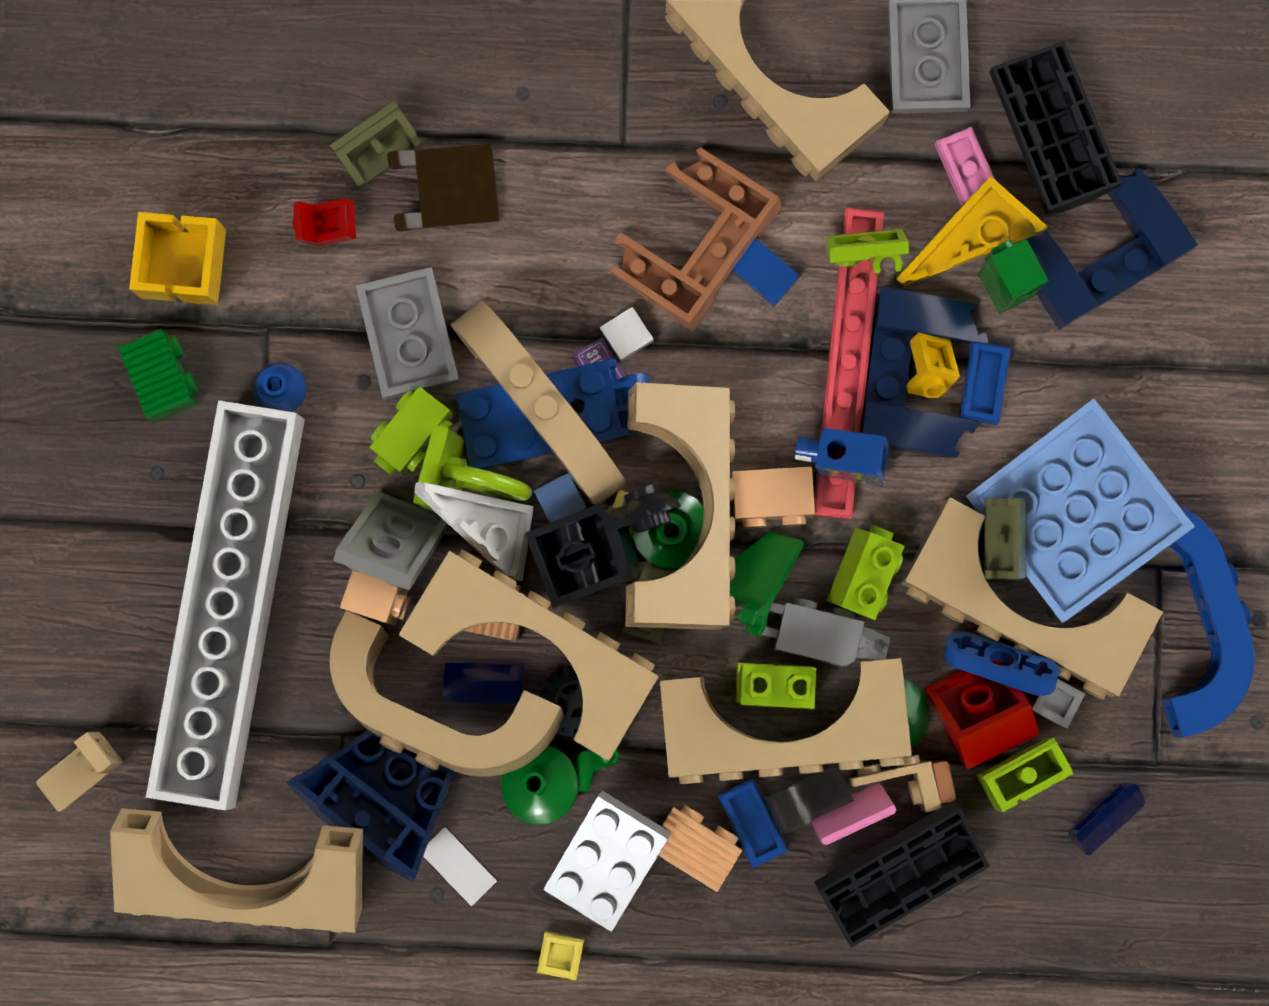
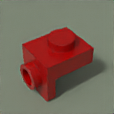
M343 198L315 205L302 201L293 203L294 217L292 226L297 241L319 247L356 239L353 200Z

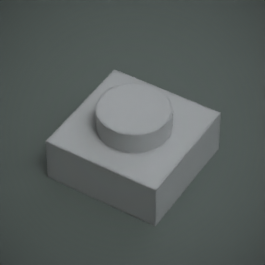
M1058 679L1055 691L1045 696L1036 695L1031 707L1034 713L1063 729H1067L1085 693Z

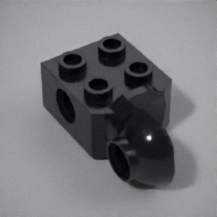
M657 483L624 495L626 504L614 508L610 504H597L526 532V538L552 608L570 604L637 578L639 560L628 528L634 526L636 533L639 534L672 521L670 512L682 507L680 503L670 494L660 491Z

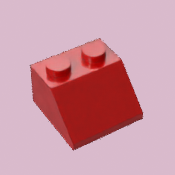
M992 661L997 665L1004 666L1001 661ZM963 670L924 687L951 745L967 770L1039 736L1031 704L1021 690Z

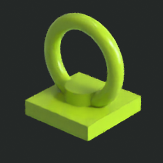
M438 425L433 426L418 483H429L456 490H461L464 487L488 495L518 501H525L531 497L532 489L526 483L501 474L467 466V460L463 458L466 449L465 439L449 428ZM415 494L413 503L437 514Z

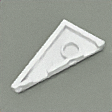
M416 483L414 493L498 571L514 581H523L528 549V540L525 533L529 532L531 528L533 506L429 483Z

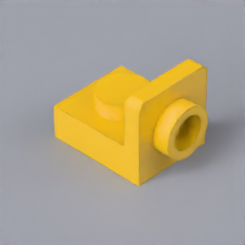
M917 333L910 340L917 374L906 385L909 394L937 399L960 378L951 340Z

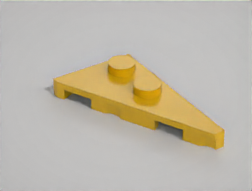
M990 176L898 276L897 280L905 287L990 254L994 247L1007 240L1012 239L1015 244L1043 233L1048 227Z

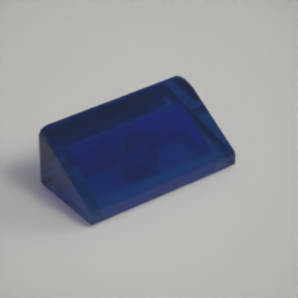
M445 663L442 702L518 704L524 692L525 664Z
M1123 782L1069 832L1068 836L1085 855H1091L1144 807L1145 800L1140 788L1134 783Z

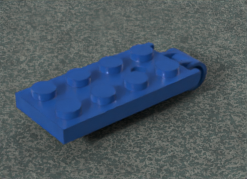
M615 358L546 373L545 375L570 406L575 400H582L584 402V411L577 415L599 443L631 436V431L627 430L626 421L628 419V391L636 382L650 383L648 373L632 374L617 379ZM500 384L456 394L470 467L488 469L555 454Z

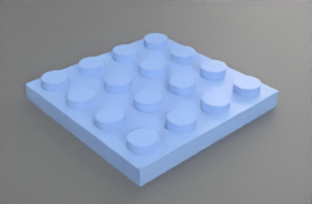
M1092 399L966 496L978 513L984 516L985 498H1026V576L1062 623H1065L1195 528L1192 521L1096 399Z

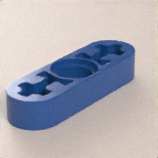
M965 631L951 633L946 640L944 659L952 667L1037 696L1049 695L1056 689L1059 668L1053 661ZM992 661H1004L1009 663L1010 665L1001 666L993 663Z

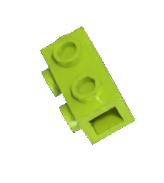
M420 386L414 393L409 390L402 396L395 407L398 413L389 423L383 421L371 436V440L374 442L369 448L377 454L373 461L391 476L396 470L406 476L409 471L415 473L424 463L425 451L428 448L434 425L449 429L453 427V423L450 422L454 416L452 412Z
M871 525L869 531L855 528L826 601L876 620L878 613L884 609L887 603V590L892 577L897 574L902 565V552L905 546L891 541L894 533L880 527Z

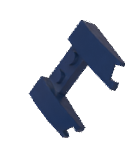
M1135 169L1133 171L1134 176L1120 177L1122 185L1108 193L1136 237L1134 240L1078 273L1047 230L1027 238L1048 279L1046 285L1036 295L1059 330L1198 246V243L1181 218L1141 169Z
M884 287L880 289L875 314L861 433L885 436L889 450L957 458L959 452L954 449V446L965 430L971 434L974 433L978 426V421L904 408L912 352L910 340L917 333L947 338L951 342L988 343L986 332L978 334L971 315L972 312L977 310L975 304Z

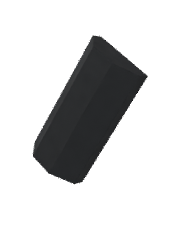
M1065 41L991 68L989 73L1046 214L1064 212L1089 203L1122 185Z
M954 800L816 880L814 883L845 939L852 948L990 866L962 809Z

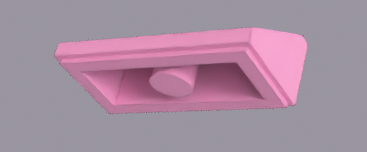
M876 783L811 813L809 819L820 842L823 845H828L895 814L897 810L883 786Z

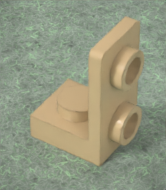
M86 732L74 742L78 748L36 781L37 786L57 811H64L124 763L101 732Z
M919 755L904 757V765H896L897 767L881 770L880 763L867 765L864 768L856 769L857 776L849 777L850 785L855 787L913 774L914 780L908 782L913 805L920 804L921 811L931 812L942 808L931 761H920Z

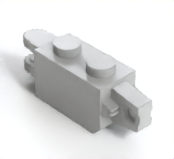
M795 598L793 604L787 602L784 605L772 603L769 613L781 615L779 627L774 629L766 626L761 635L775 639L774 651L838 667H846L854 662L856 658L885 660L890 644V637L864 627L863 621L855 620L856 612L833 607L832 614L816 610L818 603L801 598Z

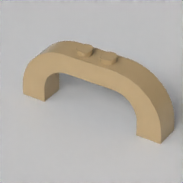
M484 301L478 302L450 324L474 357L484 364L567 469L572 480L593 506L604 504L618 493V490L627 486L624 477L588 427L517 338Z
M346 610L331 644L330 672L337 695L347 710L366 729L381 737L379 742L381 745L400 754L404 748L417 754L416 761L434 770H437L439 765H442L461 774L488 777L506 774L525 766L539 756L553 740L565 717L562 708L525 690L513 714L502 727L489 734L478 736L460 733L378 694L375 687L374 667L389 636L381 625Z

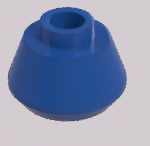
M271 363L262 368L255 377L253 383L254 398L260 407L293 412L301 405L306 395L304 376L295 366L289 363Z

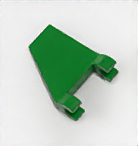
M768 532L734 559L735 575L733 580H730V596L734 597L736 606L743 607L738 616V621L748 624L745 628L746 633L760 637L764 632L770 607L804 546L802 540Z

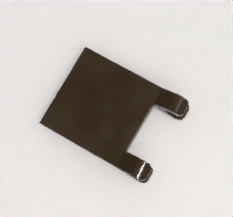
M492 143L423 150H400L388 153L387 158L390 169L398 170L416 167L421 212L396 214L394 216V224L397 231L500 221Z

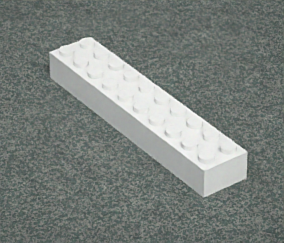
M218 400L146 798L219 810H229L236 807L305 421L297 413Z

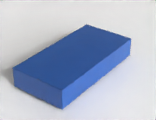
M756 238L732 270L737 277L773 307L778 304L800 278L798 273Z
M972 342L970 344L959 418L996 426L999 424L1011 347L982 342Z
M754 778L717 795L752 868L788 852Z

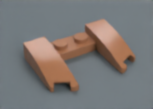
M701 147L696 149L700 161L682 171L678 169L675 162L669 164L665 169L667 175L722 213L684 267L679 271L621 232L616 237V246L625 248L622 268L611 267L613 276L692 332L715 302L714 295L756 237L761 238L782 208L780 197Z

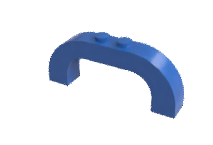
M1181 507L1195 525V528L1171 544L1169 548L1178 555L1183 563L1211 652L1209 669L1198 685L1186 692L1161 699L1173 737L1185 738L1213 728L1229 717L1239 706L1247 693L1253 676L1254 646L1248 624L1251 623V616L1246 603L1239 599L1235 587L1239 581L1232 563H1227L1222 546L1211 529L1195 514Z

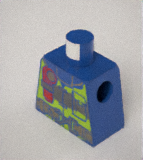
M823 428L820 439L799 436L795 460L816 463L815 468L819 475L883 487L889 446L885 436ZM835 451H846L842 458L838 460L831 459Z

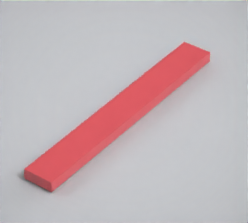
M845 208L842 234L882 231L884 212ZM871 258L870 260H860L859 264L854 266H838L821 432L823 428L861 433L878 274H875L871 266ZM835 451L831 459L838 460L842 458L846 451ZM816 470L814 516L851 520L856 482L822 476Z

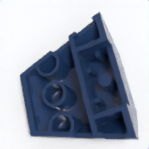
M368 730L331 756L328 755L320 760L312 768L287 781L288 786L329 826L363 829V852L379 865L414 883L454 771L442 765H439L437 770L431 769L416 761L417 754L405 748L401 754L392 751L379 743L381 737Z

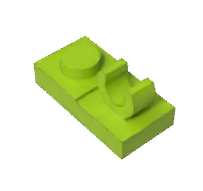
M902 229L825 236V252L830 263H836V265L843 267L859 264L860 260H870L871 258V266L875 274H880V263L883 259L892 258L895 271L900 272L903 266L900 255L909 254V241Z

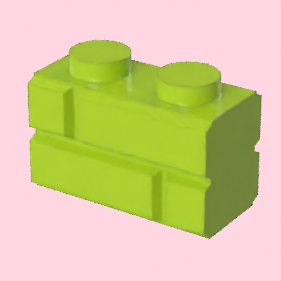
M1044 737L976 776L994 809L1003 813L1018 805V800L1025 801L1074 773L1056 740L1052 737Z

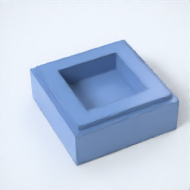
M569 473L534 490L550 523L587 509Z

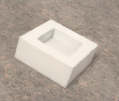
M633 307L600 327V331L620 362L653 342V337Z

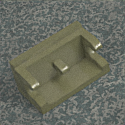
M393 101L330 146L359 189H361L390 169L387 158L390 151L417 150L423 145L411 124Z
M985 498V579L1026 578V498Z

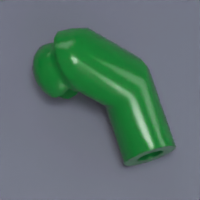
M588 748L578 754L575 768L578 774L579 791L589 792L594 772L607 766L611 767L617 763L619 759L617 748L609 761Z

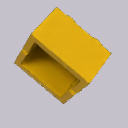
M138 212L129 289L141 299L176 302L177 296L185 303L218 305L226 238L225 227L216 218L181 215V221H179L174 215Z

